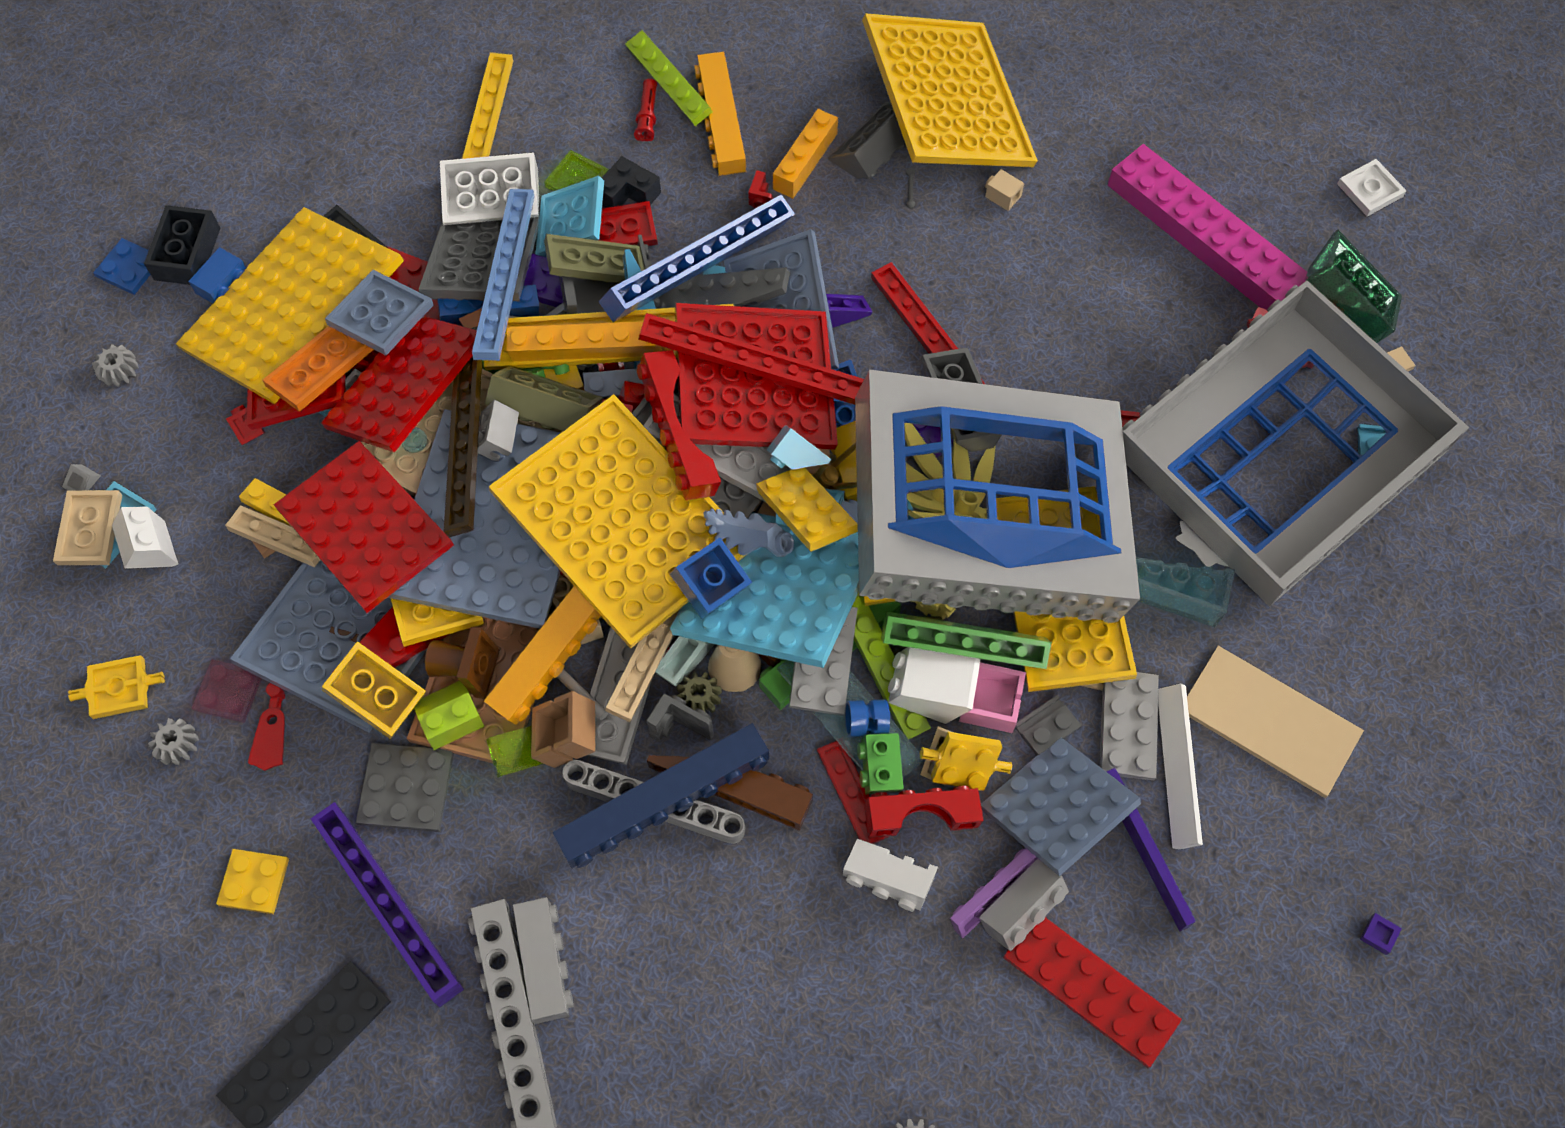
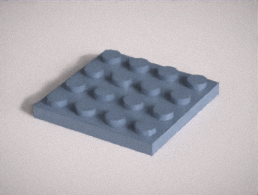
M1060 738L982 802L981 808L986 815L1060 876L1141 804L1140 797L1063 738Z

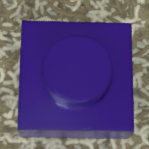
M1374 913L1360 940L1387 955L1391 952L1402 928Z

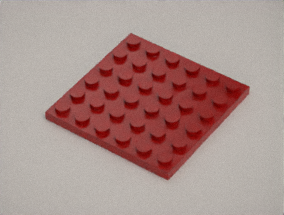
M676 303L675 322L831 369L826 312L686 303ZM677 351V362L681 371L678 376L680 425L694 444L769 447L786 425L817 449L836 450L838 440L834 398Z

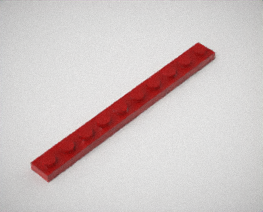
M648 313L645 315L638 338L641 341L854 405L855 397L864 381L863 378Z

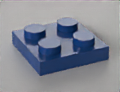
M121 238L93 274L95 277L135 295L150 276L144 265L149 250Z

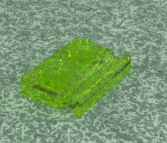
M532 726L486 739L493 764L496 766L497 778L544 764L531 758Z

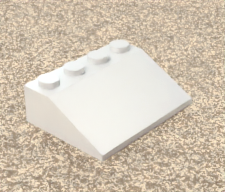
M534 153L440 161L443 225L503 220L510 189H533L534 202L530 217H539L538 168Z

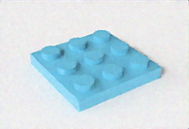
M600 176L541 196L536 255L547 257L544 243L546 234L599 240L604 180Z

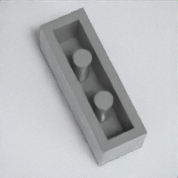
M1037 859L979 919L985 931L1011 951L1017 944L1024 941L1026 935L1045 919L1046 915L1056 904L1064 900L1069 891L1062 875L1058 876L1047 865Z

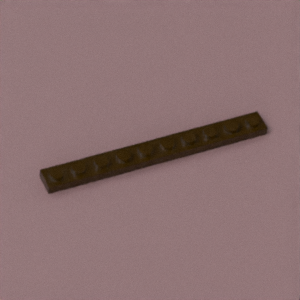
M473 356L453 379L443 531L448 537L474 531L482 360H473Z

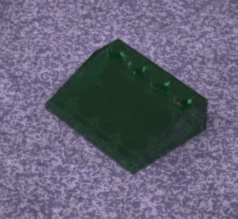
M1337 229L1308 268L1305 280L1312 284L1374 342L1378 343L1395 332L1402 295Z

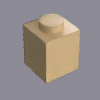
M1001 169L986 182L985 188H987L985 197L1009 211L1022 196L1024 183Z

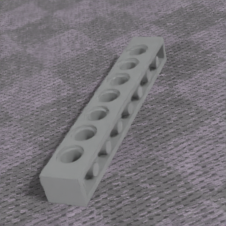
M505 899L471 908L472 918H468L471 934L477 937L478 945L474 946L477 963L482 962L484 973L480 974V981L483 991H488L490 1002L486 1003V1010L489 1020L494 1019L496 1031L492 1032V1039L495 1049H500L502 1060L498 1061L499 1072L502 1079L506 1078L509 1089L504 1091L505 1101L508 1109L513 1108L515 1120L510 1122L511 1128H557L535 1023L531 1020L525 977L509 905ZM493 929L500 930L499 937L495 941L489 942L486 940L489 931ZM498 957H505L506 963L504 967L494 970L492 968L493 961ZM504 985H511V994L507 998H499L498 992L500 988ZM511 1013L518 1014L516 1025L509 1028L505 1027V1018ZM517 1042H523L525 1046L524 1052L518 1057H512L510 1053L511 1047ZM524 1071L530 1072L531 1080L529 1084L519 1087L517 1085L518 1075ZM535 1101L538 1106L537 1112L532 1117H525L523 1114L525 1104Z

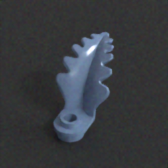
M712 508L710 511H704L703 513L706 519L705 525L710 526L709 533L711 535L717 533L715 540L726 538L725 545L729 550L738 545V553L740 555H747L758 548H766L775 556L784 557L791 553L794 548V539L790 533L783 530L776 523H767L757 513L751 514L748 519H746L741 511L736 512L735 517L732 516L729 510H725L724 515L720 509H716L715 512Z

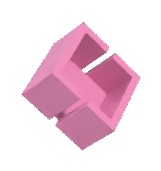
M980 662L972 710L961 715L959 722L1013 733L1017 723L1026 672Z

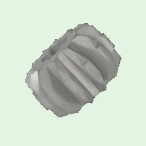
M111 344L108 350L102 348V354H96V361L92 363L97 378L108 386L114 383V385L119 387L122 380L129 384L128 376L136 377L134 370L139 368L135 355L123 345L116 347Z
M168 718L165 726L157 723L159 730L158 732H150V736L154 740L148 743L149 748L153 750L152 756L160 759L165 765H169L171 761L175 765H180V757L190 760L187 752L197 751L194 743L199 741L198 736L194 733L195 728L180 718L176 722Z

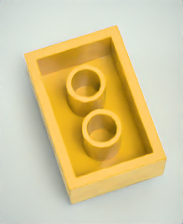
M356 642L322 685L323 692L389 739L393 737L426 692L359 642Z

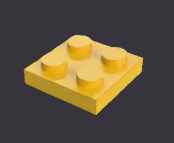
M232 849L216 904L223 907L274 914L289 858Z

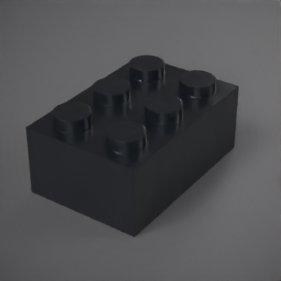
M170 205L165 206L144 262L154 281L190 285L188 281L211 257L221 229L212 211Z

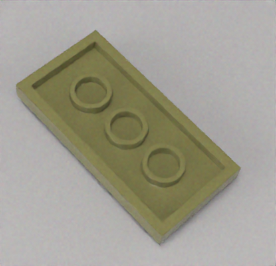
M546 234L544 243L550 275L621 283L625 281L622 258L625 249H630L640 270H645L640 246Z

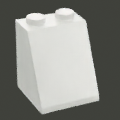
M907 647L903 651L898 652L894 658L893 667L895 671L888 686V692H890L888 703L947 724L972 710L981 659Z

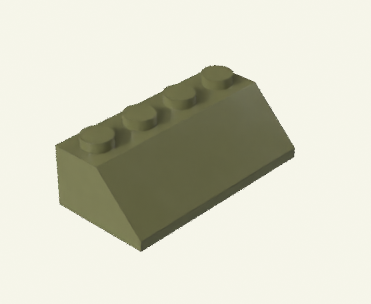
M508 366L491 375L485 405H489L496 400L519 412V420L535 421L541 423L540 426L550 430L556 428L565 431L599 406L604 397Z

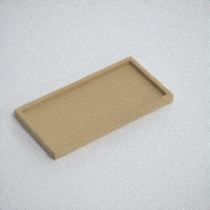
M1220 646L1214 651L1187 696L1188 712L1191 719L1324 798L1329 795L1364 731Z

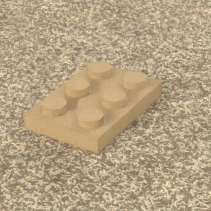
M119 490L67 491L53 562L56 565H110L115 538L112 524L120 510L122 494Z

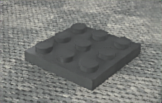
M372 743L356 824L440 832L454 753L444 749L433 750V748Z

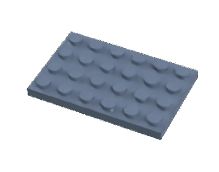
M812 229L724 260L726 273L787 267L790 277L786 294L761 303L754 301L743 305V307L826 312L831 369L839 368L816 235Z

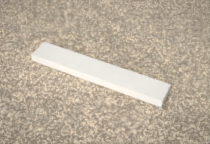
M1177 684L1158 689V706L1172 848L1184 849L1203 844L1186 686Z

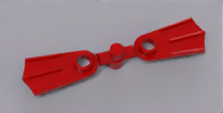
M269 683L266 687V693L270 697L269 709L265 710L260 716L248 759V764L256 766L263 771L283 765L285 715L280 709L281 703L285 699L284 689L272 683ZM273 717H277V722L273 725H270L269 720Z

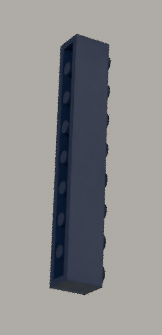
M751 723L552 833L571 869L576 866L577 868L584 867L593 860L592 857L601 852L606 854L618 847V843L624 839H634L643 833L644 828L652 824L657 826L665 822L671 813L677 810L679 812L687 810L694 804L693 801L702 796L703 798H708L718 791V787L726 783L730 785L739 781L745 772L751 769L753 771L761 769L769 760V750L754 724Z

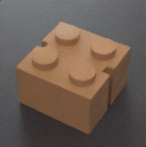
M571 691L555 698L554 702L548 701L532 708V759L556 768L572 761L573 758L579 759L595 752V701Z

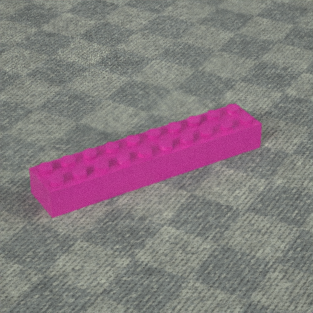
M1142 144L1112 169L1107 186L1260 308L1268 310L1276 300L1282 301L1285 299L1286 293L1294 285L1299 287L1306 280L1321 294L1326 286L1146 145Z

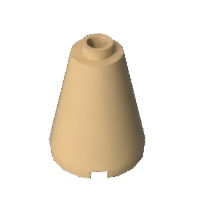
M717 645L709 659L708 671L710 678L715 677L717 679L716 686H720L722 690L728 692L745 691L753 686L760 677L761 660L757 653Z

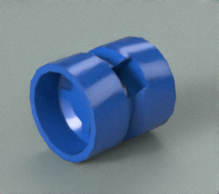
M863 700L847 701L845 724L848 737H862L867 732L870 734H889L890 711L887 700H870L868 704H865Z

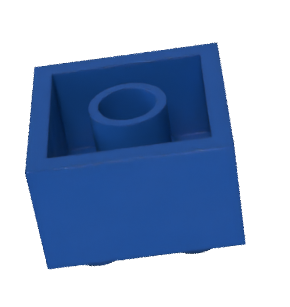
M718 538L675 567L670 573V576L701 619L742 592L752 583L721 538Z

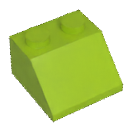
M460 681L423 697L414 708L425 736L433 750L485 727L468 689Z

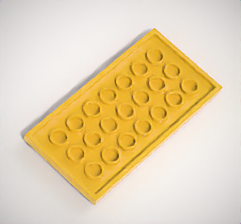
M1095 486L1078 488L1079 494L1098 503ZM1016 496L996 498L998 520L1030 524L1027 498ZM1038 499L1040 525L1071 528L1070 505L1068 502ZM1080 507L1082 530L1101 538L1099 515ZM1013 612L1017 633L1046 637L1051 642L1047 669L1023 666L1024 672H1026L1025 678L1028 692L1136 679L1137 671L1124 616L1117 622L1106 623L1099 619L1084 621L1079 620L1078 617L1066 616L1055 618L1048 614L1028 615L1026 612Z

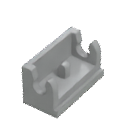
M496 400L491 402L481 412L478 454L491 460L499 461L500 455L492 451H497L506 456L512 453L519 412Z

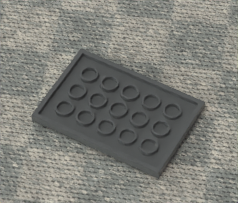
M530 217L512 301L520 300L538 233L539 217ZM502 220L443 225L442 221L419 287V293L431 299H472L484 301Z

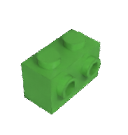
M899 733L865 735L857 746L859 760L863 759V770L860 771V785L865 787V795L879 792L899 793L904 789Z

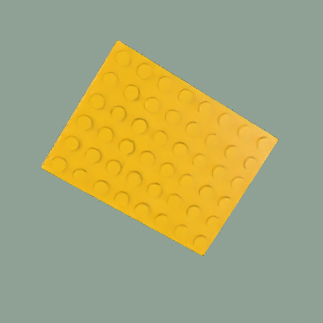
M865 13L862 22L912 163L1013 167L1035 166L1038 160L984 23Z
M303 207L255 260L248 265L243 274L232 282L229 286L230 289L225 295L218 297L194 325L183 334L176 345L197 360L275 404L280 397L265 387L262 380L327 328L328 325L325 318L372 270L390 277L404 260L400 254Z
M614 394L489 486V491L630 649L689 602L670 576V573L675 567L714 542L717 533L712 535L709 533L710 526L705 525L706 519L703 513L704 511H710L711 508L716 512V509L720 508L710 497L684 500L682 492L676 486L674 469L669 466L668 452ZM738 545L730 549V552L738 562L746 556L738 553Z

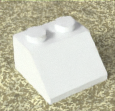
M121 507L112 524L124 568L173 567L178 565L165 521L148 507Z

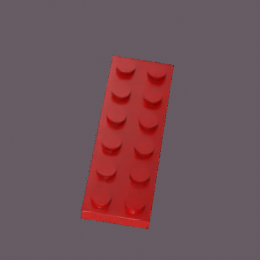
M1046 917L1026 935L1023 942L1017 944L1011 951L1008 950L1003 957L1148 1069L1152 1066L1182 1021L1180 1017Z

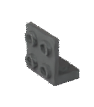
M663 694L647 719L650 737L658 742L661 741L663 736L669 737L675 726L673 721L682 724L711 741L713 738L712 720L705 711L698 708L693 710L686 706L687 703L680 697L675 695L670 697Z

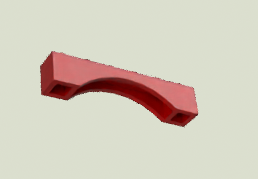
M673 350L643 353L640 364L637 365V375L644 384L645 398L647 401H650L653 421L658 424L660 429V440L662 445L666 446L668 463L674 469L678 490L682 492L685 501L715 496L721 484L715 463L712 458L703 453L689 439L676 416L674 388L681 371Z

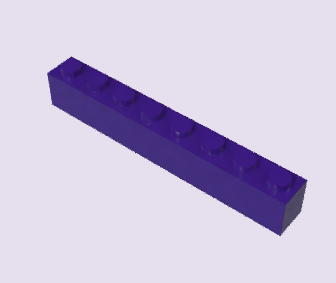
M334 802L310 818L431 1000L441 1007L462 992L464 988L343 810Z

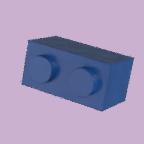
M219 247L188 282L195 294L214 303L218 297L225 295L230 289L229 286L243 274L246 267L240 258Z

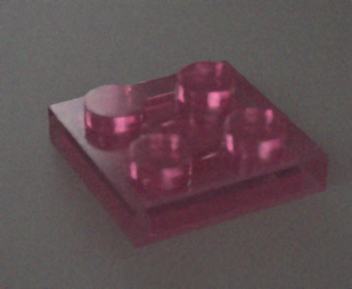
M212 659L192 709L196 712L245 723L262 678L234 664Z

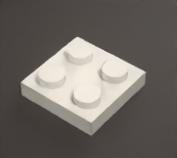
M1377 159L1341 177L1337 183L1366 216L1402 198L1406 193V190Z

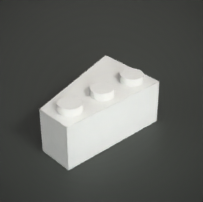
M857 839L843 869V876L847 877L846 881L855 887L861 888L862 885L872 888V893L879 898L887 900L888 897L896 899L899 901L898 905L908 911H914V909L921 910L938 867L931 864L928 869L913 864L914 859L905 856L902 860L889 854L890 851L888 849Z

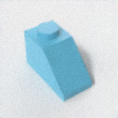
M786 425L767 448V451L772 454L770 460L782 469L785 465L793 470L829 464L832 460Z

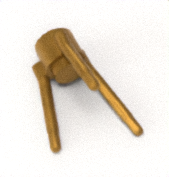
M856 442L829 465L823 464L812 475L825 489L838 490L857 487V482L836 483L839 477L836 467L856 450Z

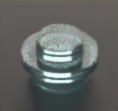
M415 427L401 445L408 452H419L426 447L427 436L424 431Z

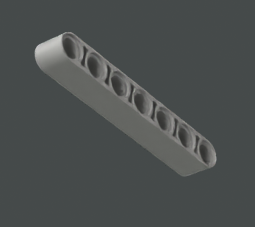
M579 760L568 762L562 772L564 780L571 790L606 802L620 796L625 789H632L643 783L642 781ZM579 771L583 773L582 778L573 781L570 779L574 772ZM601 780L609 782L605 789L595 788L596 784ZM699 800L693 801L694 804L687 809L684 815L676 816L671 813L665 821L731 844L738 843L745 836L744 820L739 814ZM703 815H710L714 818L707 825L699 822L700 817ZM737 824L740 829L738 832L730 834L725 831L727 825Z

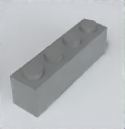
M547 897L514 904L513 909L531 1020L538 1024L570 1016L568 1008L573 1007L571 990L565 991L564 979L568 978L566 962H560L559 951L564 950L561 933H556L554 922H559L556 905H551Z

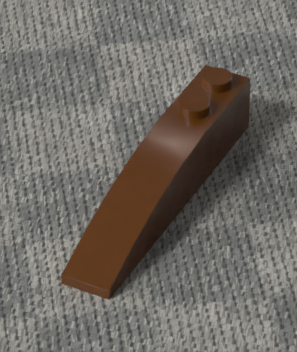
M649 755L647 763L650 769L662 773L689 757ZM753 770L742 774L743 777L733 784L729 785L726 783L718 787V791L714 794L717 797L799 831L813 801V794L809 793L810 790L800 784L792 786L785 783L784 779L776 774L770 773L766 775Z

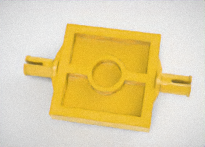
M141 655L87 666L85 687L69 690L68 694L70 695L68 697L71 702L86 698L89 704V716L92 719L148 708L147 691L149 685L164 683L165 677L163 672L147 675L145 659Z
M947 732L944 743L937 750L922 747L919 754L920 759L935 761L931 773V779L934 783L969 786L970 789L978 788V790L984 791L993 772L998 771L1010 774L1012 771L1011 762L997 760L1002 750L1000 740Z

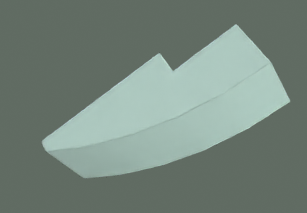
M679 636L662 658L655 673L676 687L683 680L684 676L687 677L703 660L714 644Z

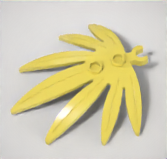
M904 423L905 440L908 447L926 444L912 423ZM954 439L952 449L954 478L971 481L968 450L957 444ZM995 447L986 449L976 468L973 481L990 483ZM933 453L913 456L927 477L906 463L907 483L943 478L942 466ZM943 489L909 492L907 494V499L912 507L928 511L917 512L908 509V515L914 519L945 515ZM953 489L954 514L956 516L987 519V508L980 507L986 495L985 493Z

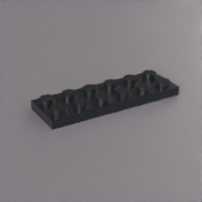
M350 961L216 1096L245 1128H268L391 1001Z

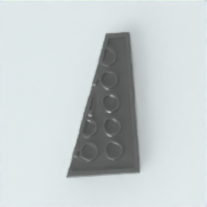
M787 267L696 275L659 296V308H675L676 303L704 305L734 304V306L743 307V305L754 301L761 303L786 294L790 272Z

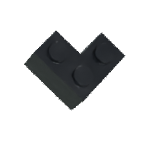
M623 156L602 177L604 180L602 207L604 208L622 206L628 198L637 203L650 201L651 205L661 194L659 176Z

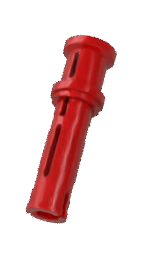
M650 78L645 79L643 82L641 109L636 115L637 128L634 130V137L638 141H652L655 135L653 126L656 124L654 105L658 84L654 79Z

